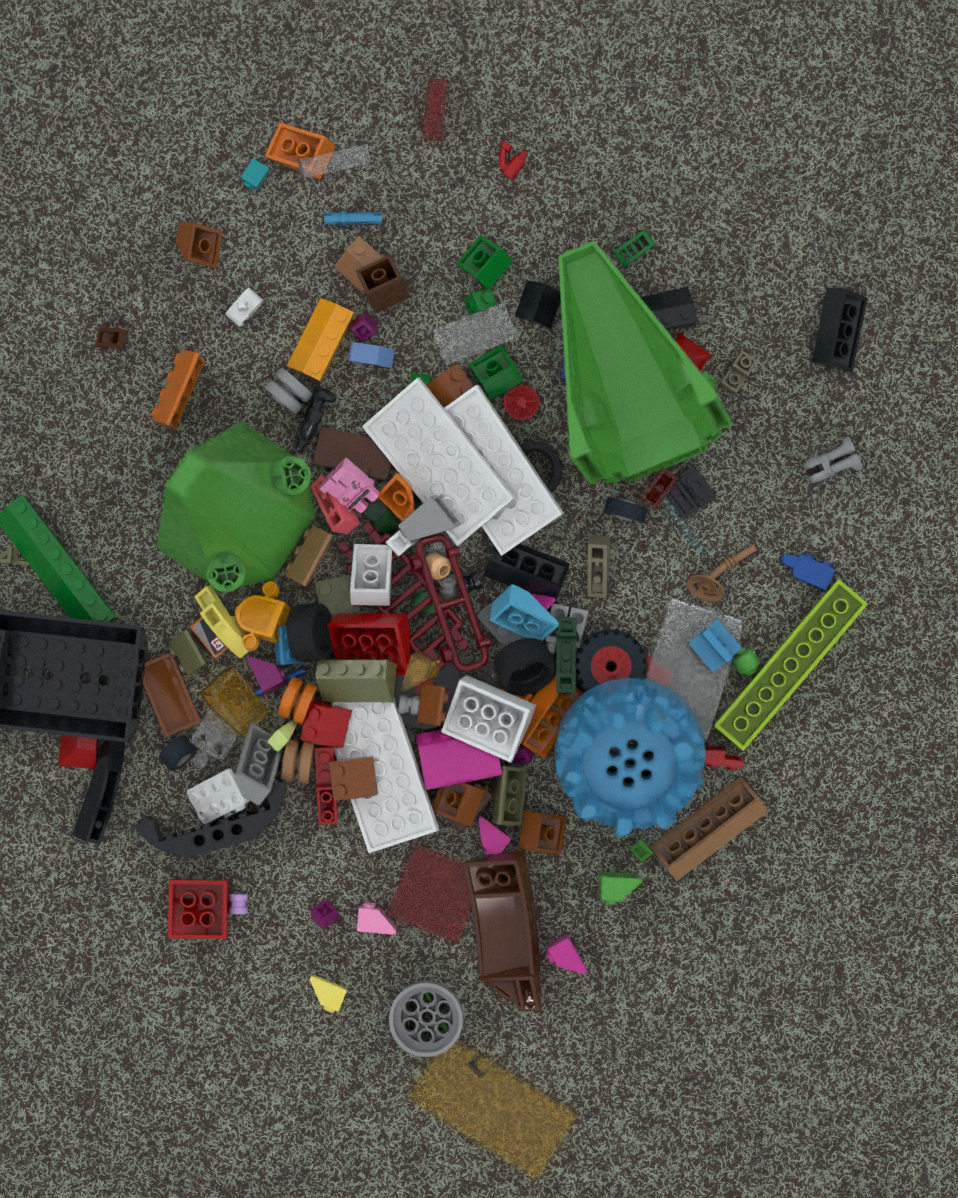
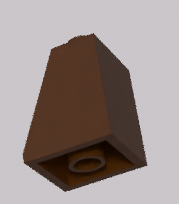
M391 255L356 270L375 314L410 298Z

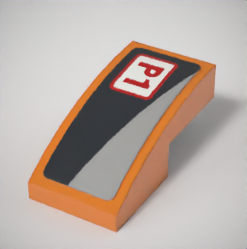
M202 616L190 625V628L214 658L228 648L215 635Z

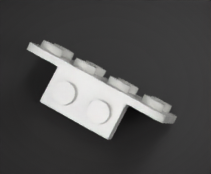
M230 768L187 790L189 800L203 824H207L222 815L227 818L235 812L237 813L246 808L245 804L249 802L248 799L241 795L235 775Z

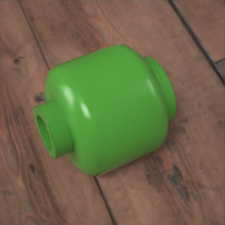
M742 647L733 656L732 663L740 675L750 676L759 670L760 660L752 648L745 649V647Z

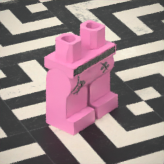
M347 458L343 459L323 479L319 488L325 494L327 492L330 493L340 504L346 506L345 508L349 512L354 508L360 513L369 504L363 498L366 497L371 502H374L380 493L373 486L375 481Z

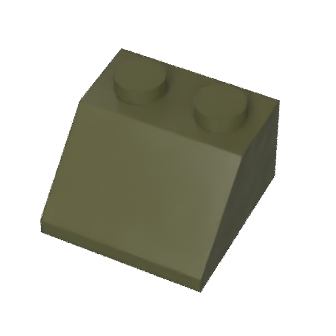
M186 630L169 641L171 646L168 648L173 657H178L180 661L178 666L183 674L187 673L190 676L209 665L191 631Z

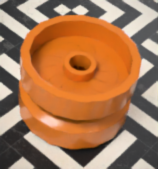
M293 676L283 693L277 715L287 719L290 717L293 709H295L293 722L303 725L309 705L316 696L318 686L308 683L303 692H301L303 681Z

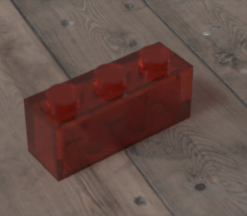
M428 79L423 140L442 142L448 87L447 80Z

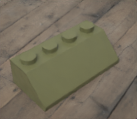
M388 660L317 661L316 682L322 701L394 702L397 664Z

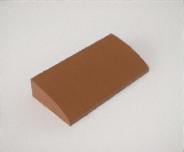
M171 652L146 662L143 687L164 737L167 738L200 724L201 721Z

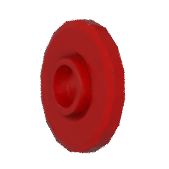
M516 385L506 393L504 407L512 418L521 421L527 420L537 412L539 398L531 387Z

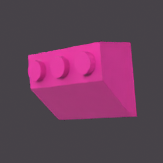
M567 933L547 944L548 949L545 951L551 964L556 963L557 967L582 974L587 973V969Z

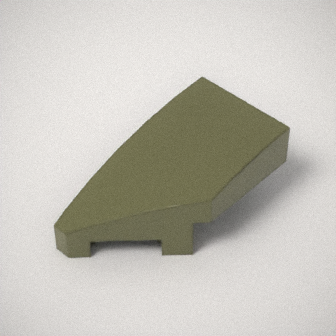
M15 545L8 547L0 555V563L31 566L27 561H20L17 554L19 550Z

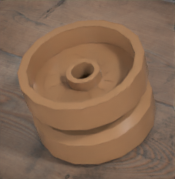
M289 739L283 753L282 781L292 782L297 770L298 782L309 784L314 759V743L305 741L302 745L301 753H299L298 740Z

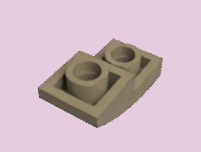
M742 350L719 385L735 395L758 361Z

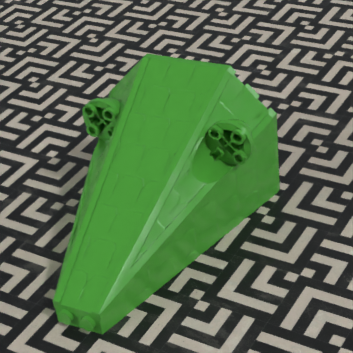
M595 241L586 242L581 247L565 251L559 256V277L569 450L573 462L589 484H596L600 479H605L606 483H618L620 481L619 478H627L628 482H635L708 450L707 444L710 441L716 442L723 435L721 430L725 427L726 429L730 428L733 425L729 414L715 391L717 385L715 378L709 376L708 372L700 373Z
M241 421L190 450L165 488L156 548L222 592H231L241 586L274 580L306 530L316 518L310 489L311 471L308 465L302 459L293 456Z

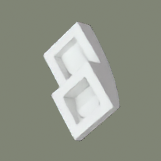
M399 530L386 541V544L399 557L421 538L410 541Z

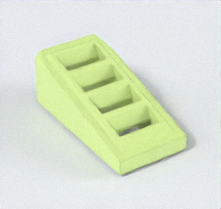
M292 720L282 726L270 737L268 743L278 752L289 741L298 723Z

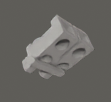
M553 603L550 614L556 620L557 617H567L569 607ZM571 607L569 617H577V652V648H580L588 610ZM557 628L545 640L547 641V648L553 654H556Z

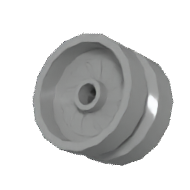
M281 367L275 376L282 385L280 386L275 381L270 380L264 388L282 407L287 408L296 415L302 407L295 397L297 396L303 402H308L313 394Z

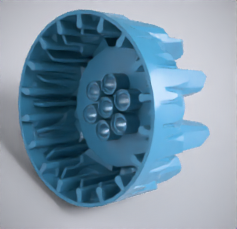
M639 678L610 680L586 691L569 707L562 718L555 741L556 772L563 791L572 799L576 814L583 818L585 822L592 819V821L601 823L602 826H613L617 837L629 834L632 828L634 830L637 828L644 830L652 828L655 824L659 828L665 829L675 823L677 811H683V808L693 799L695 790L703 784V768L705 766L703 732L690 706L678 694L664 685ZM631 739H634L638 742L635 746H630L627 744V742ZM612 747L620 749L616 754L611 753L609 750ZM649 750L654 754L651 757H645L643 753ZM628 758H633L636 762L629 765L625 761ZM609 766H616L618 768L615 772L607 770ZM648 769L651 771V774L644 776L641 774V771ZM625 777H631L633 781L631 783H625L623 779Z

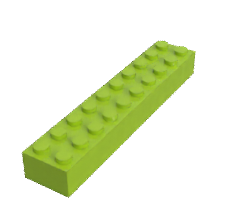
M840 579L835 580L712 726L741 751H744L868 603Z

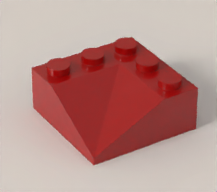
M170 879L168 938L227 939L229 879Z

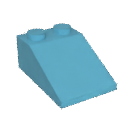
M513 584L492 603L489 621L524 638H536L543 641L559 626V622L528 591Z

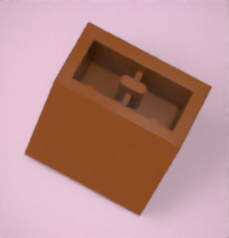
M422 684L417 723L440 726L441 722H445L446 711L443 710V703L448 702L449 691H445L446 687Z

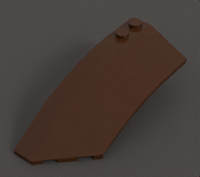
M503 852L465 861L463 866L471 899L477 940L478 979L483 983L487 982L495 988V992L507 1000L508 998L516 1004V1008L521 1012L540 1011L539 939L535 904L525 852Z

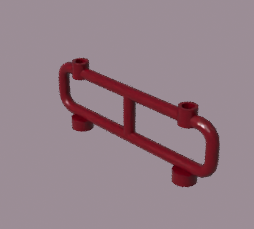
M441 533L423 537L417 542L415 548L416 555L409 557V563L413 572L422 570L447 644V647L440 649L441 659L444 663L452 661L455 668L462 672L480 669L488 662L489 652L487 648L491 647V641L488 636L483 637L457 560V557L460 556V549L457 545L453 546L451 540ZM441 541L445 545V553L450 560L461 596L440 602L423 551V547L426 544ZM462 603L465 605L476 637V645L482 656L479 661L467 665L462 664L459 659L443 609Z

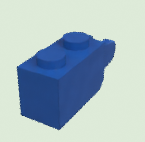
M788 553L782 555L780 560L783 565L792 569L791 574L793 578L820 590L827 591L836 570L831 568V563L824 560L821 563L815 561V557L808 553L799 554L798 557Z

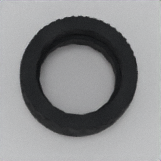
M529 441L520 444L519 446L524 454L539 452L545 455L551 462L553 472L546 487L552 493L559 485L562 477V463L559 455L552 447L543 442Z
M301 604L292 607L289 612L286 625L287 641L290 651L297 661H321L328 659L333 652L327 625L332 617L329 609L324 604Z
M524 638L509 643L498 652L494 660L495 672L501 686L507 693L516 696H524L541 690L551 682L556 671L549 649L543 641L536 638ZM534 663L526 669L515 671L523 665Z

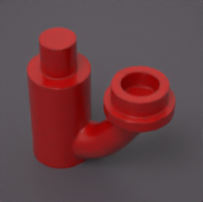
M503 140L502 143L498 144L501 147L499 167L502 171L501 173L512 181L526 163L524 160L528 154L522 150L519 155L515 154L507 164L506 153L511 152L512 146Z

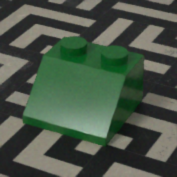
M480 235L456 264L489 290L508 269L513 260L501 247Z
M502 345L469 364L490 400L523 382L516 365Z

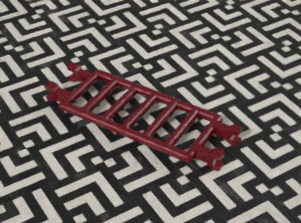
M369 522L362 526L373 539L374 543L372 545H384L392 537L390 533H385L380 537ZM343 541L338 546L351 561L345 567V570L351 576L353 551ZM394 551L392 552V562L398 558ZM406 552L399 556L406 566L391 577V587L410 571L418 580L390 602V606L375 605L381 614H391L392 610L422 586L428 591L423 573L420 570L412 571L409 556ZM438 593L440 602L445 601L443 597ZM430 595L406 614L408 622L432 603ZM451 607L443 609L445 616L447 615L454 623L449 628L452 637L463 651H466L470 646L458 632L463 627V622ZM436 614L410 635V650L419 660L429 656L441 671L446 665L434 650L445 642L443 633L422 651L415 644L419 637L439 622Z

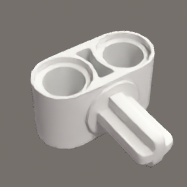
M247 288L225 315L237 326L242 327L245 319L248 320L263 303V299L253 290Z

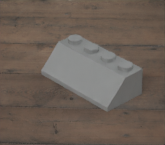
M251 723L235 772V778L241 795L249 801L260 805L271 791L282 749L277 752L268 743L272 734Z

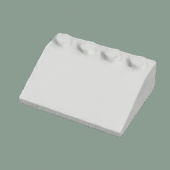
M466 675L459 680L441 732L512 762L531 722L536 705Z

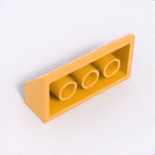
M320 298L287 367L321 383L355 316L354 312Z

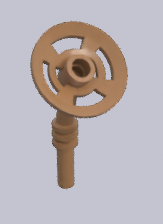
M751 545L736 555L732 554L731 557H727L728 559L725 558L724 562L707 576H691L687 581L688 590L694 596L705 601L720 600L724 595V589L715 579L727 568L731 569V566L738 565L739 561L756 552V547ZM693 582H697L699 589H696Z

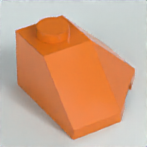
M396 473L380 491L378 498L403 522L415 511L411 485L399 473Z

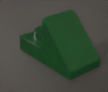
M379 498L374 502H368L369 504L365 512L383 535L385 533L391 534L399 528V523Z

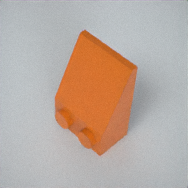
M279 123L264 157L303 175L320 180L336 145L325 136Z

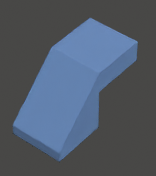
M351 342L348 361L392 369L395 350L377 345Z

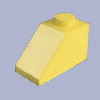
M312 974L310 981L320 1005H323V1009L328 1012H339L348 988Z

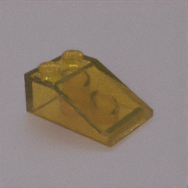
M236 668L224 669L199 693L209 708L240 737H244L247 734L251 723L254 725L258 724L269 713Z

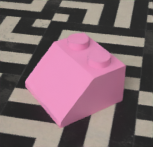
M364 902L363 905H360L357 931L396 935L397 927L380 907H376V903Z

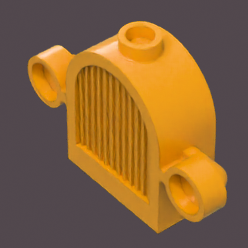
M272 581L264 584L262 588L265 594L264 597L259 595L250 596L243 600L235 609L237 622L247 633L242 639V645L248 651H254L258 648V639L278 644V626H285L291 610L285 602L274 600L280 590L278 585Z

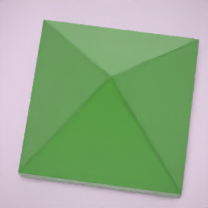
M641 839L629 848L641 862L653 854L649 844Z

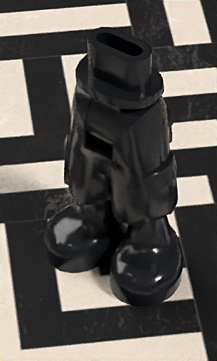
M315 386L311 404L308 405L305 417L299 425L296 436L298 442L295 449L303 452L305 445L310 444L309 441L315 436L318 425L324 415L321 407L325 402L334 403L337 399L335 393Z

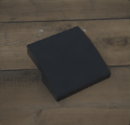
M694 465L661 489L683 519H686L716 496Z

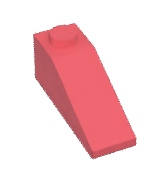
M321 475L310 487L332 532L349 534L360 522L353 509L349 512L345 508L346 506L340 504L330 493L327 492L325 494L319 490L323 479L326 477Z

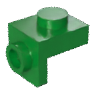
M486 288L473 292L464 298L465 307L470 316L498 305L491 288L489 290Z

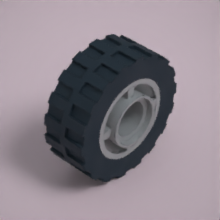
M607 497L603 512L615 515L616 518L626 521L644 523L648 508L620 498L619 500Z

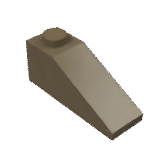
M591 535L588 542L587 597L607 598L610 536Z

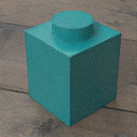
M253 158L241 176L243 185L250 190H253V188L259 190L270 170Z

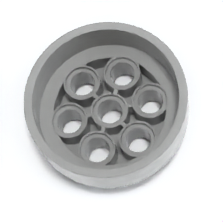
M419 981L404 988L394 1000L389 1013V1026L395 1041L405 1051L420 1057L436 1056L451 1048L457 1041L464 1022L463 1008L456 994L447 986L435 981ZM424 993H432L434 1000L431 1002L426 1001ZM414 1001L417 1005V1008L415 1010H409L407 1008V1002ZM447 1003L450 1006V1011H441L440 1004ZM426 1011L432 1013L433 1019L426 1021L423 1018V1013ZM406 1021H414L416 1028L408 1029ZM441 1022L447 1023L449 1030L446 1032L441 1031L439 1024ZM429 1031L432 1034V1038L430 1040L423 1039L422 1032Z

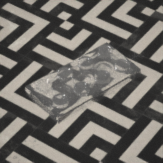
M504 302L432 330L446 366L517 339Z

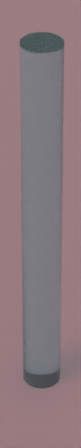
M663 492L657 494V498L702 557L708 552Z

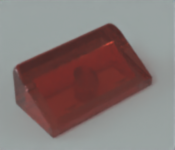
M663 468L641 497L642 502L657 510L679 479Z

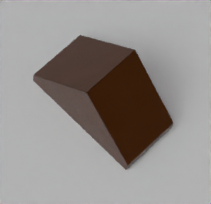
M99 327L96 346L125 351L128 332L122 328Z

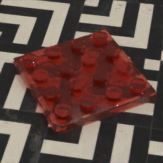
M415 843L387 916L458 944L472 910L463 862Z

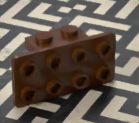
M326 427L320 429L313 459L314 464L335 469L343 459L347 458L368 477L387 480L391 462L372 438Z

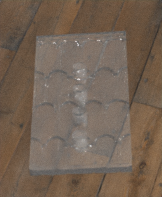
M671 597L645 680L664 685L685 700L695 713L703 732L704 741H707L732 659L728 663H724L715 672H712L693 651L689 642L716 619L723 624L738 642L744 620Z

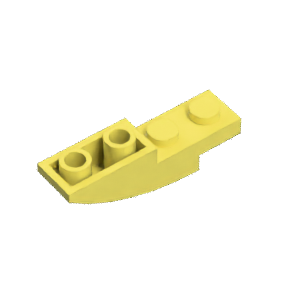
M211 585L204 587L194 596L202 608L201 616L225 646L239 658H243L250 652L242 645V639L247 635L246 632L239 626L236 616L229 615Z

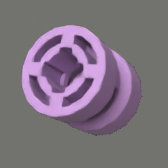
M229 894V901L231 902L229 914H248V907L246 906L248 894Z

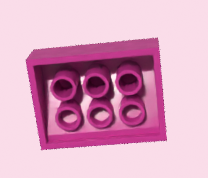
M442 729L416 734L426 790L502 775L499 757L442 733Z

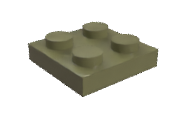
M350 575L314 582L318 601L329 609L332 618L336 613L360 612L359 605H351Z

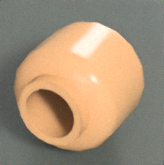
M437 552L426 556L433 579L441 580L450 573L451 563L448 558Z

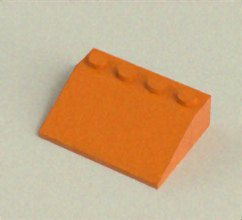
M182 350L181 354L177 353L174 360L175 368L173 371L170 370L166 379L168 381L166 389L163 388L160 392L159 399L161 401L152 411L151 416L154 422L176 431L205 362L199 353Z

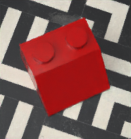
M319 700L312 701L305 716L300 740L317 745L343 748L352 710Z

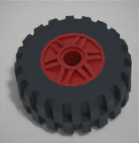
M607 629L592 634L583 641L575 657L576 678L585 692L610 680L622 678L645 680L647 676V656L641 644L633 636L620 630ZM614 661L616 663L615 670H606V663Z

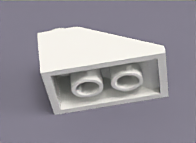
M354 544L350 586L351 605L390 606L392 549L388 545Z

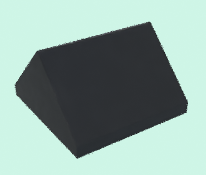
M527 280L515 317L551 329L561 301L560 291L547 284Z

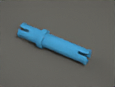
M324 212V225H382V212Z

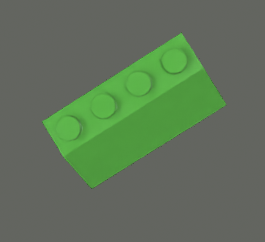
M599 872L598 896L604 901V904L616 905V901H622L641 884L642 879L638 874Z

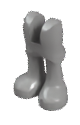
M849 436L842 439V444L838 448L820 456L811 457L803 464L805 470L815 468L818 465L821 471L808 477L810 483L820 482L835 476V473L844 469L853 468L856 471L863 469L857 453L830 465V461L856 451Z

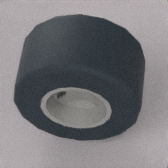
M181 735L164 747L159 758L169 770L175 771L194 756L197 748L187 736Z

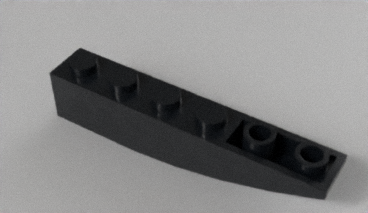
M104 741L73 836L86 842L101 844L118 791L125 742Z

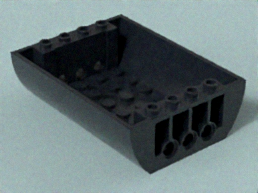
M0 610V728L130 742L136 733L140 720L143 679L148 650L145 629L137 625ZM29 666L35 672L30 678L25 675V670ZM48 668L53 671V677L49 680L44 677V671ZM84 673H89L91 676V681L87 684H84L81 680ZM103 675H107L110 678L107 686H103L100 683V678Z

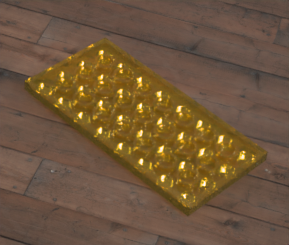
M457 1039L454 1045L444 1053L431 1058L407 1097L416 1105L536 1181L542 1175L578 1117V1114L460 1039ZM473 1061H474V1064H475V1066H476L475 1069H474L473 1066L470 1064V1062H473Z

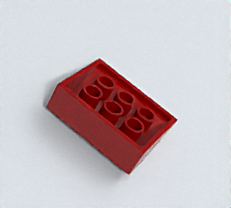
M336 613L327 624L335 660H388L397 664L396 676L410 675V629L406 614Z

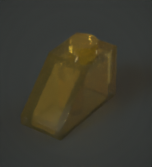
M421 652L412 654L401 690H411L434 679L440 669L438 666L440 660Z

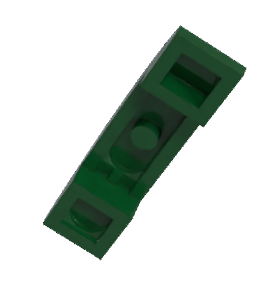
M557 617L559 626L557 627L556 693L575 694L577 617Z

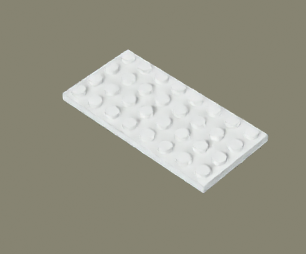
M420 377L416 378L362 426L400 475L411 485L412 490L423 503L430 497L438 495L461 523L460 526L446 531L457 546L516 498Z
M475 385L444 408L516 497L482 526L501 556L564 513L479 385Z
M395 696L394 702L331 703L332 705L352 710L344 747H334L336 758L347 759L373 756L378 795L351 799L368 853L439 831L401 714L398 713L399 708Z

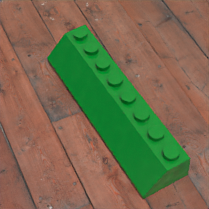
M25 495L19 496L0 513V527L31 565V568L69 618L110 623L118 618Z

